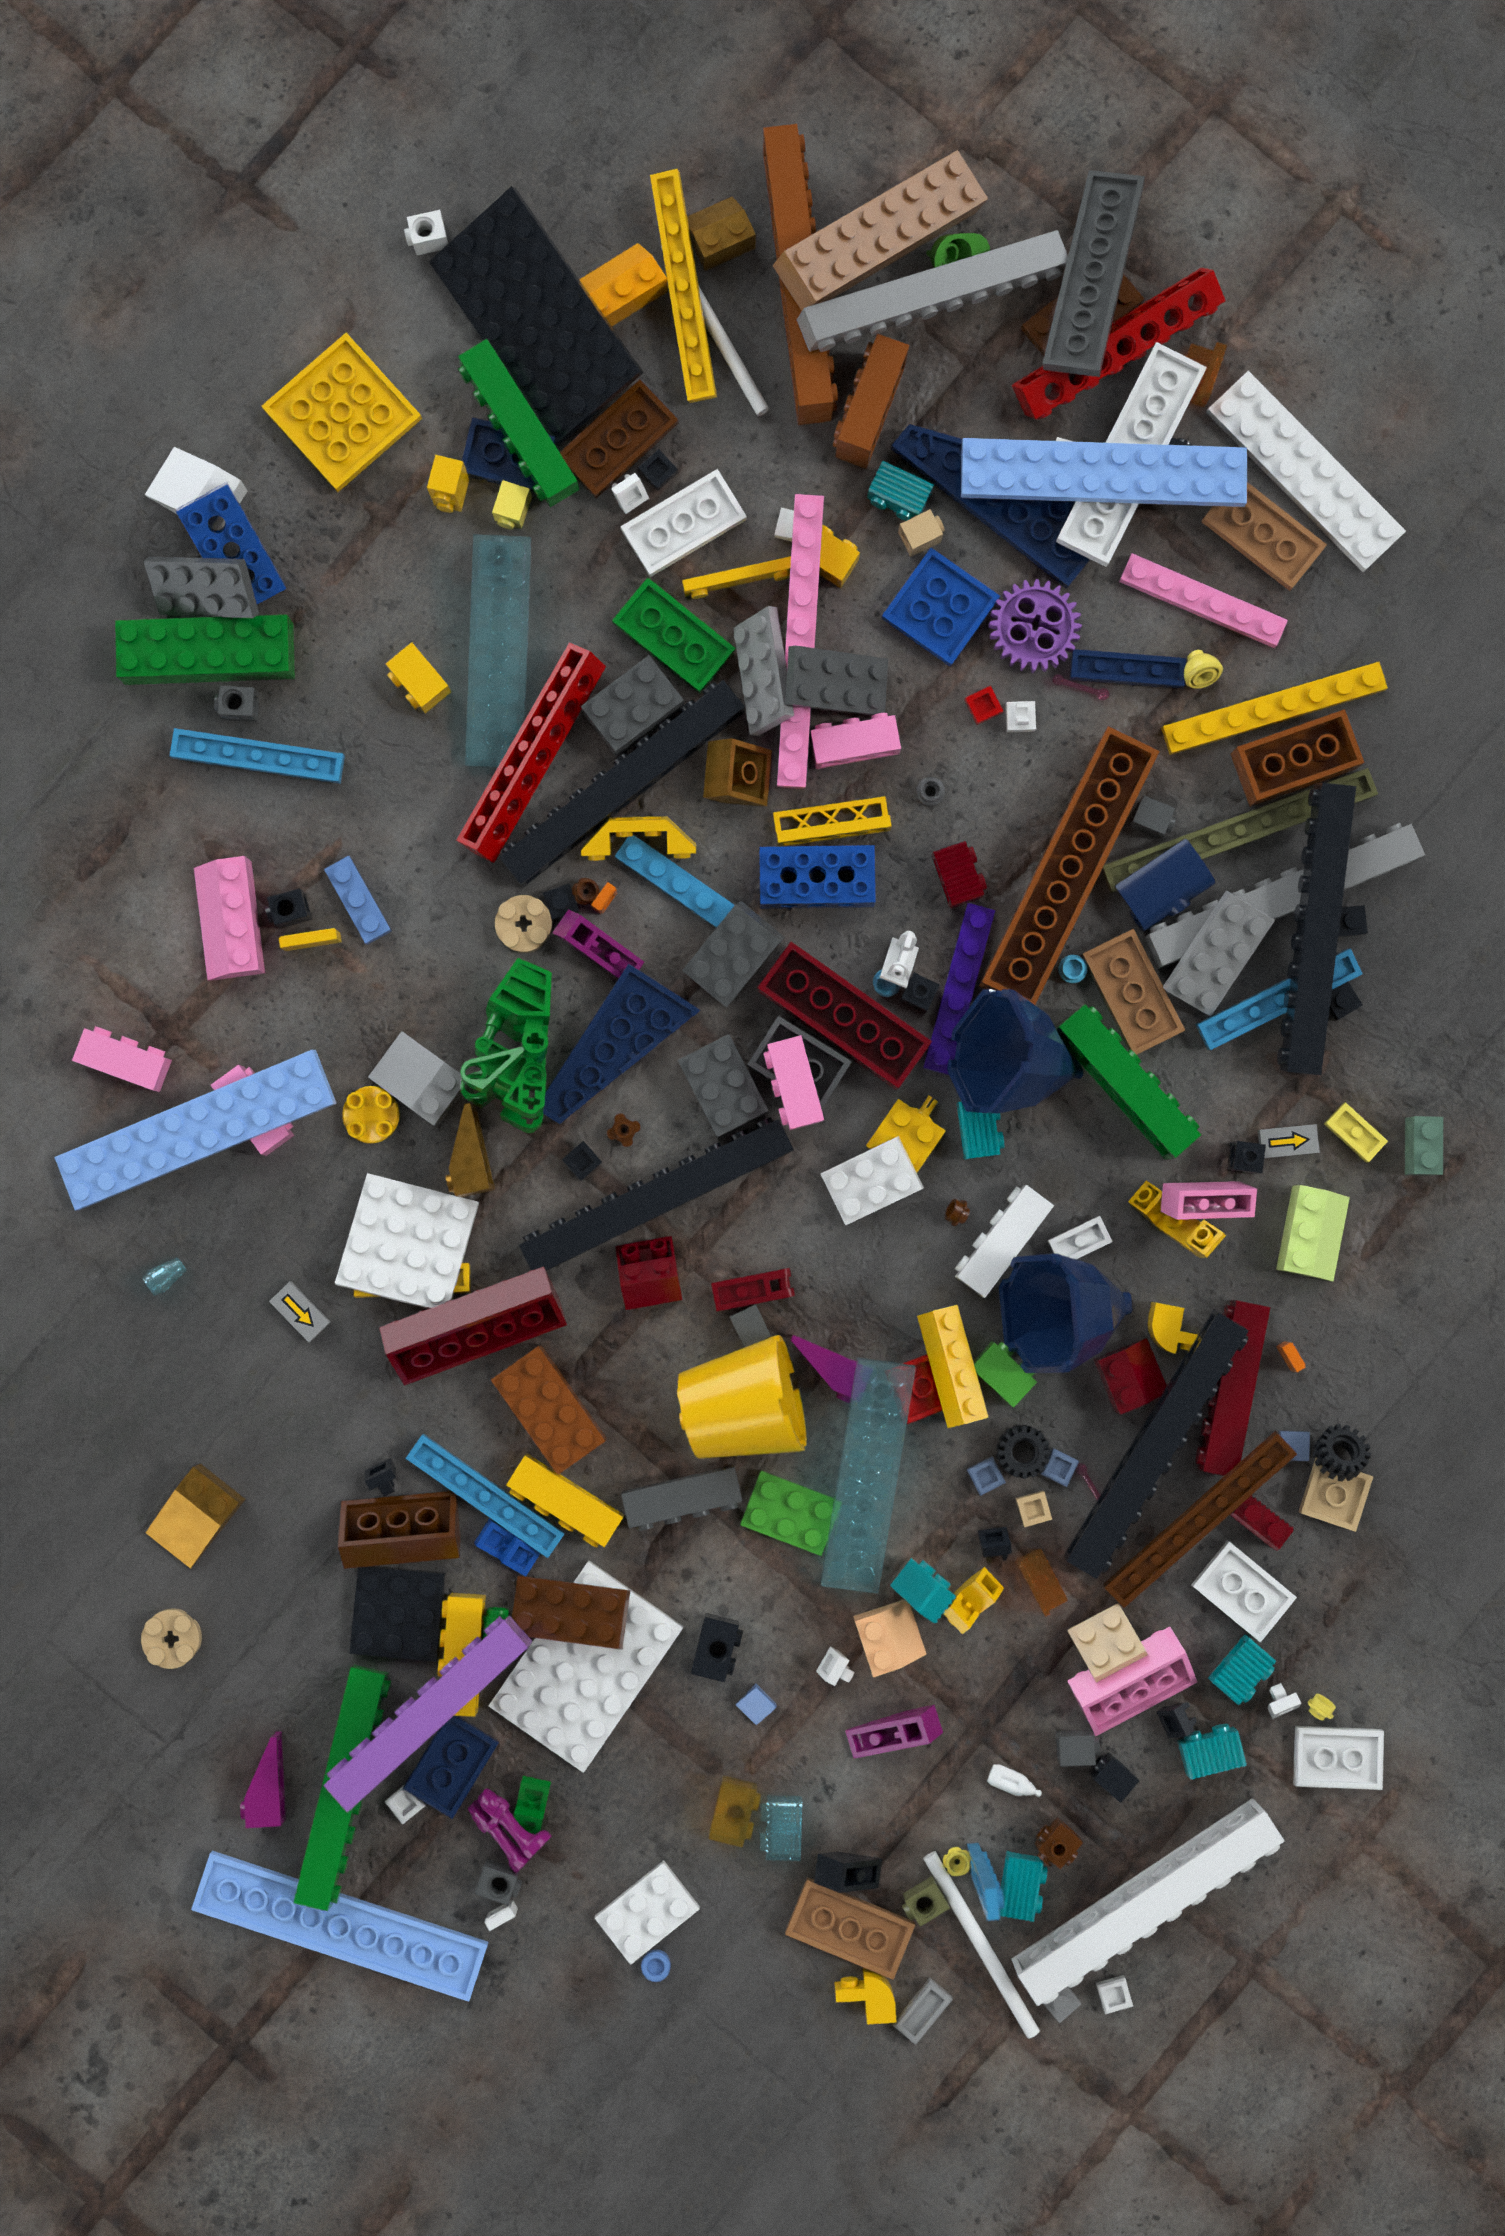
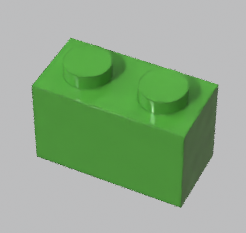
M991 1341L973 1361L976 1374L1014 1408L1037 1383L1032 1378L1035 1373H1025L1020 1367L1022 1362L1018 1365L1011 1358L1014 1353L1009 1352L1008 1347L1003 1342L997 1345Z

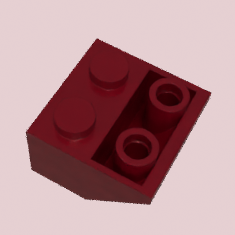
M672 1236L615 1246L620 1287L626 1310L683 1300Z

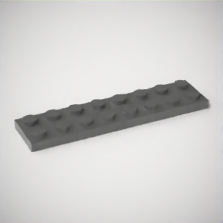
M1089 170L1045 351L1043 370L1100 377L1143 193L1145 176Z

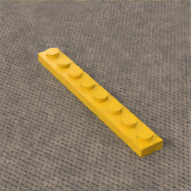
M673 169L652 174L650 178L687 401L693 403L716 398L717 394L679 170Z
M1376 662L1168 724L1161 729L1169 755L1383 692L1388 687L1380 662Z

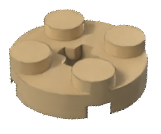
M519 895L510 898L500 905L495 918V929L499 939L506 947L518 953H530L541 948L550 937L553 921L549 910L541 900L528 895ZM523 916L528 921H532V925L527 926V931L522 932L520 927H516V922H519L520 917Z
M175 1608L160 1611L146 1622L141 1635V1644L147 1660L151 1664L173 1669L185 1665L195 1656L201 1646L202 1633L197 1621L186 1614L187 1612ZM168 1631H172L174 1636L179 1637V1641L174 1642V1646H169V1643L164 1640V1637L168 1635Z

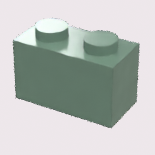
M1413 1116L1405 1118V1175H1443V1117Z

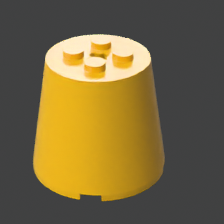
M780 1335L762 1340L679 1373L677 1396L681 1413H679L682 1429L686 1431L690 1446L697 1458L789 1453L805 1450L804 1446L807 1445V1436L799 1388L793 1389L790 1373L795 1371L786 1344Z

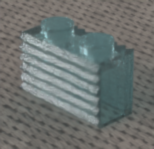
M767 1795V1803H761V1822H766V1833H760V1851H765V1857L768 1861H801L802 1796Z

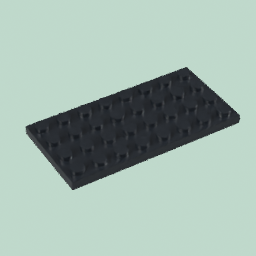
M511 186L429 261L482 340L488 339L547 434L555 437L554 444L560 445L644 373L516 188Z

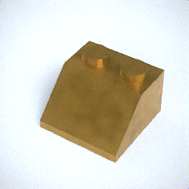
M733 196L687 216L691 243L705 271L756 249L755 231L745 210Z
M733 738L708 741L703 798L728 804L767 806L772 750Z

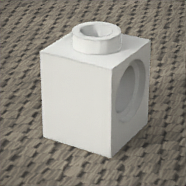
M440 210L407 217L409 228L404 229L408 246H414L416 256L440 251L448 244ZM424 230L432 231L427 237L419 236Z

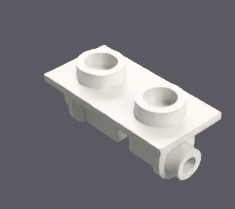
M906 931L901 934L899 939L892 937L880 974V978L907 988L919 949L915 946L917 939L912 931Z

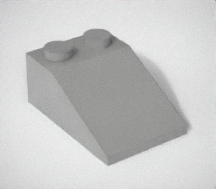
M402 1031L368 1076V1078L436 1127H439L462 1095L460 1091L461 1074Z

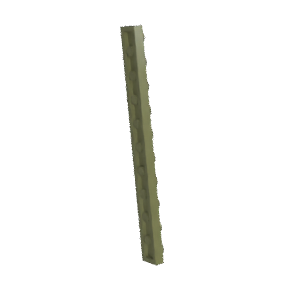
M1368 768L1328 782L1357 786L1355 804L1378 795ZM1311 789L1104 865L1102 872L1110 893L1117 892L1115 888L1117 883L1183 839H1187L1201 859L1204 860L1305 823L1311 814V806L1308 804Z

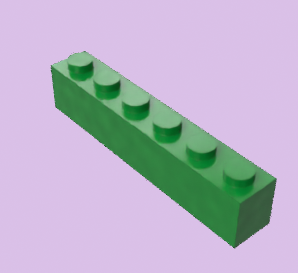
M488 339L459 355L458 359L461 367L458 368L460 376L466 384L471 382L475 389L472 393L480 407L486 406L490 412L487 417L496 431L500 429L504 434L503 443L510 454L516 453L520 459V462L517 464L525 478L530 476L534 481L535 485L532 488L541 502L546 500L551 508L579 491L576 477Z

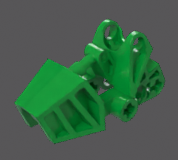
M517 958L488 1000L486 1006V1029L483 1036L479 1037L475 1042V1055L478 1058L470 1059L462 1065L460 1071L462 1079L460 1091L463 1097L481 1109L495 1098L502 1101L501 1105L505 1106L500 1113L501 1120L523 1132L534 1133L542 1125L545 1105V1058L548 1050L552 972ZM502 1031L514 1041L522 1042L521 1047L509 1050L494 1042L493 1039L497 1032ZM471 1066L481 1069L467 1076L465 1075V1071ZM465 1085L479 1092L470 1094L466 1091ZM529 1091H535L534 1098H529ZM528 1106H533V1110L528 1109ZM523 1118H535V1120H533L532 1124H527L526 1119Z

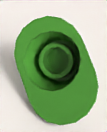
M945 234L934 242L932 248L927 250L926 254L930 257L933 268L988 252L990 251V246L987 239L980 234Z

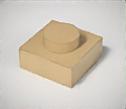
M1044 1491L1015 1498L1024 1527L1052 1520Z

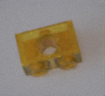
M723 1775L709 1830L710 1840L743 1848L745 1839H751L754 1822L749 1820L752 1810H758L761 1794L756 1793V1783ZM732 1806H739L743 1809L744 1813L739 1818H733L727 1811Z

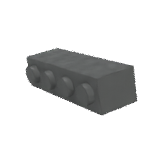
M735 1465L622 1491L621 1493L629 1528L636 1527V1531L653 1528L654 1522L664 1520L665 1525L682 1521L681 1516L692 1514L693 1518L702 1517L710 1514L709 1509L720 1507L721 1511L735 1509L738 1507L737 1503L742 1502Z

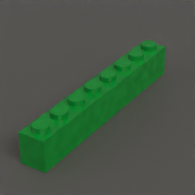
M354 1665L350 1668L294 1904L328 1911L333 1903L337 1904L339 1901L342 1886L337 1885L340 1873L345 1874L349 1856H345L347 1844L352 1845L356 1827L352 1826L354 1814L359 1815L363 1799L350 1811L346 1812L325 1788L324 1784L330 1779L327 1773L342 1759L346 1758L349 1762L352 1759L349 1753L367 1737L370 1741L374 1739L372 1732L375 1730V1727L381 1725L384 1716V1710L380 1709L382 1698L388 1697L391 1687V1681L387 1680L389 1672Z

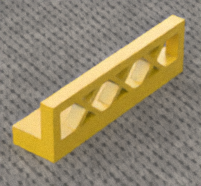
M885 796L773 812L778 847L888 832L892 827ZM880 804L882 816L866 818L862 815L868 806ZM857 807H863V808L860 810V812H858L856 809H854V808H857ZM848 809L856 815L854 820L838 822L834 818L840 810ZM835 811L832 816L826 812ZM820 813L828 819L826 824L810 826L806 822L812 814ZM806 815L803 820L798 816ZM792 817L800 823L797 829L781 831V818Z

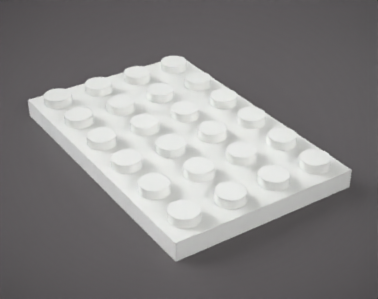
M589 1560L573 1582L631 1590ZM631 1590L623 1650L535 1638L490 1702L489 1707L584 1773L673 1644L683 1626Z

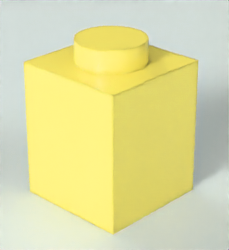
M502 480L492 511L494 520L497 521L499 526L513 530L514 527L522 529L532 499L530 489Z

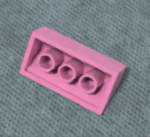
M240 856L217 859L195 867L194 874L207 980L212 981L265 974L252 862L247 857Z
M1171 1627L1156 1631L1151 1637L1141 1641L1147 1656L1096 1682L1088 1669L1087 1671L1077 1673L1068 1680L1069 1686L1095 1736L1198 1683L1188 1656Z

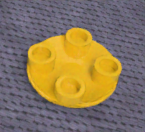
M376 1086L362 1087L349 1094L342 1112L343 1123L348 1134L364 1143H378L390 1137L397 1128L400 1116L399 1107L394 1097L386 1090Z

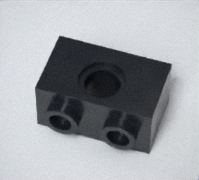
M705 1613L691 1674L724 1683L727 1675L732 1676L736 1663V1658L731 1657L734 1646H740L743 1630L738 1629L739 1621ZM715 1641L723 1642L726 1646V1651L721 1655H715L710 1651V1645Z

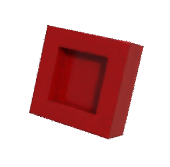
M991 686L966 697L964 700L976 725L1003 712Z

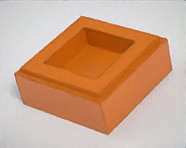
M607 882L591 904L592 909L600 915L603 914L618 894L616 887Z
M1284 1341L1276 1346L1290 1371L1299 1372L1306 1368V1364L1293 1343Z

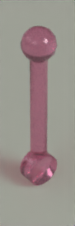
M1059 674L1054 675L1052 678V682L1055 685L1063 684L1097 695L1103 701L1110 694L1106 688L1094 689L1063 679Z
M1078 1463L1075 1469L1076 1472L1082 1475L1097 1500L1100 1494L1086 1472V1465Z

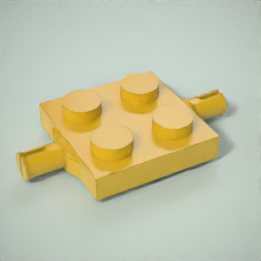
M928 1095L921 1108L918 1109L910 1107L898 1099L866 1147L872 1149L899 1136L916 1173H918L946 1132V1130L935 1124L929 1116L936 1104H938V1101L935 1099L932 1101L933 1098Z

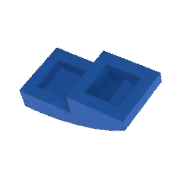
M490 1518L474 1541L478 1548L498 1558L504 1565L525 1577L541 1554Z

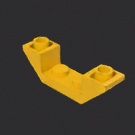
M667 816L610 817L582 847L581 856H588V860L592 861L605 860V855L611 854V832H616V837H631L633 832H644V836H661V831H667V854H674V858L677 859L690 858L691 853H696V843Z
M1147 1180L1128 1201L1133 1208L1161 1232L1199 1258H1207L1226 1236L1206 1220L1200 1222L1197 1219H1175L1161 1212L1162 1191Z

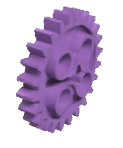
M1036 579L1033 587H1030L1027 580H1024L1021 590L1016 584H1013L1011 588L1012 594L1004 591L1002 594L1004 601L996 600L995 606L999 610H992L990 614L996 620L990 621L988 625L989 628L996 629V631L990 634V639H998V642L994 645V650L1001 648L1004 650L1000 657L1001 659L1008 656L1011 657L1009 666L1020 662V671H1023L1026 665H1030L1031 672L1034 673L1037 665H1040L1043 672H1046L1049 662L1056 668L1059 664L1058 658L1066 661L1068 658L1066 651L1072 652L1076 648L1071 642L1079 641L1080 636L1074 632L1080 631L1082 625L1074 623V621L1078 620L1081 614L1072 613L1077 603L1072 602L1068 604L1066 602L1070 595L1069 593L1063 596L1059 595L1061 586L1051 590L1050 581H1047L1044 587H1040L1039 580ZM1027 603L1032 607L1033 612L1024 614L1019 610L1018 605ZM1050 611L1055 612L1060 620L1058 622H1051L1046 618V613ZM1014 617V618H1016L1018 621H1017V622H1013V621H1011V618ZM1033 621L1038 622L1037 631L1032 630ZM1019 630L1024 634L1025 638L1021 641H1016L1011 637L1010 632ZM1057 630L1059 634L1056 635L1052 631ZM1038 639H1048L1051 642V648H1041L1038 645Z

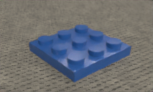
M930 548L883 613L881 619L951 667L995 606L996 600H999L1000 595L936 550Z

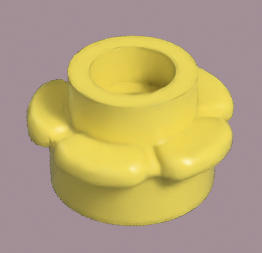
M1316 1694L1313 1699H1309V1712L1314 1717L1322 1721L1325 1718L1332 1719L1334 1717L1332 1713L1336 1706L1329 1699L1320 1694Z
M953 1847L948 1850V1854L944 1855L943 1865L952 1876L965 1875L971 1868V1857L967 1850ZM956 1859H959V1860H960V1863H959V1864H955L954 1861H955Z

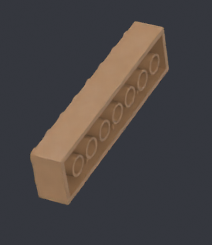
M956 150L788 248L777 259L773 267L802 311L803 308L833 299L974 215L988 200V197L959 151Z

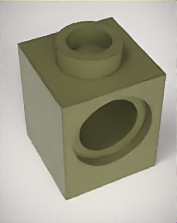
M933 1875L903 1893L905 1904L902 1907L910 1921L916 1919L920 1927L950 1909L949 1903ZM921 1897H929L932 1900L931 1904L926 1908L918 1907L916 1902Z

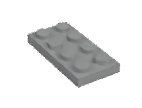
M767 606L733 628L750 735L760 736L794 716L793 706L785 705L787 667L777 607Z
M1226 890L1163 985V988L1198 1010L1212 1016L1275 920Z

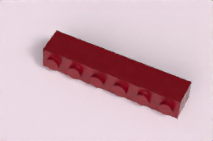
M1231 1300L1230 1305L1225 1306L1224 1315L1249 1330L1246 1334L1248 1341L1240 1352L1238 1350L1235 1352L1231 1359L1233 1365L1226 1376L1221 1375L1216 1383L1218 1386L1216 1394L1210 1401L1207 1400L1206 1404L1207 1407H1210L1208 1418L1203 1419L1201 1435H1204L1203 1446L1198 1447L1195 1459L1196 1463L1199 1464L1198 1469L1201 1471L1225 1476L1241 1462L1271 1307L1238 1300Z

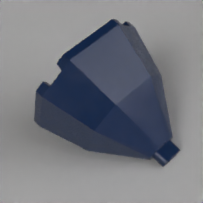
M983 989L952 1030L951 1040L957 1042L955 1059L948 1060L947 1071L967 1112L999 1114L1036 1106L1073 1078L1081 1079L1083 1076V1069L1079 1061L1072 1058L1049 1015L1015 990L1002 989V991Z
M1057 1253L1013 1257L1010 1263L1013 1270L1009 1278L1003 1279L999 1285L1004 1344L1008 1347L1009 1352H1017L1023 1360L1020 1367L1025 1373L1070 1372L1102 1352L1124 1316L1130 1315L1133 1311L1131 1294L1118 1289L1093 1264Z

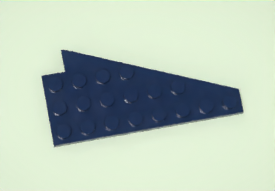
M909 424L892 444L891 450L1067 589L1091 560L1056 542L1076 501L961 498L962 439Z

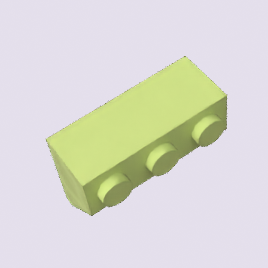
M1303 1185L1292 1186L1276 1270L1334 1281L1350 1197Z

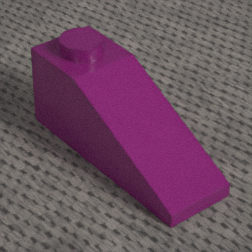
M571 910L566 912L553 931V934L618 979L628 964L638 970L644 964V961L583 916Z
M792 1335L790 1340L831 1389L837 1392L836 1398L852 1404L853 1399L860 1402L872 1374V1368L796 1335Z
M935 1705L910 1709L845 1730L853 1758L855 1759L930 1744L943 1733Z
M275 1732L271 1736L244 1801L240 1804V1817L242 1820L245 1819V1828L281 1826L286 1820L282 1732Z

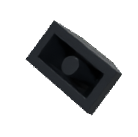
M845 1852L818 1853L814 1883L838 1893L879 1888L882 1859Z

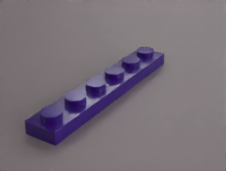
M971 903L966 905L930 1039L932 1042L928 1047L923 1065L924 1069L949 1075L947 1071L948 1060L955 1059L957 1042L951 1040L952 1030L970 1007L995 913L993 909Z

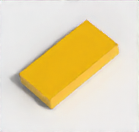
M335 928L280 936L279 938L280 948L284 951L342 942L341 934Z

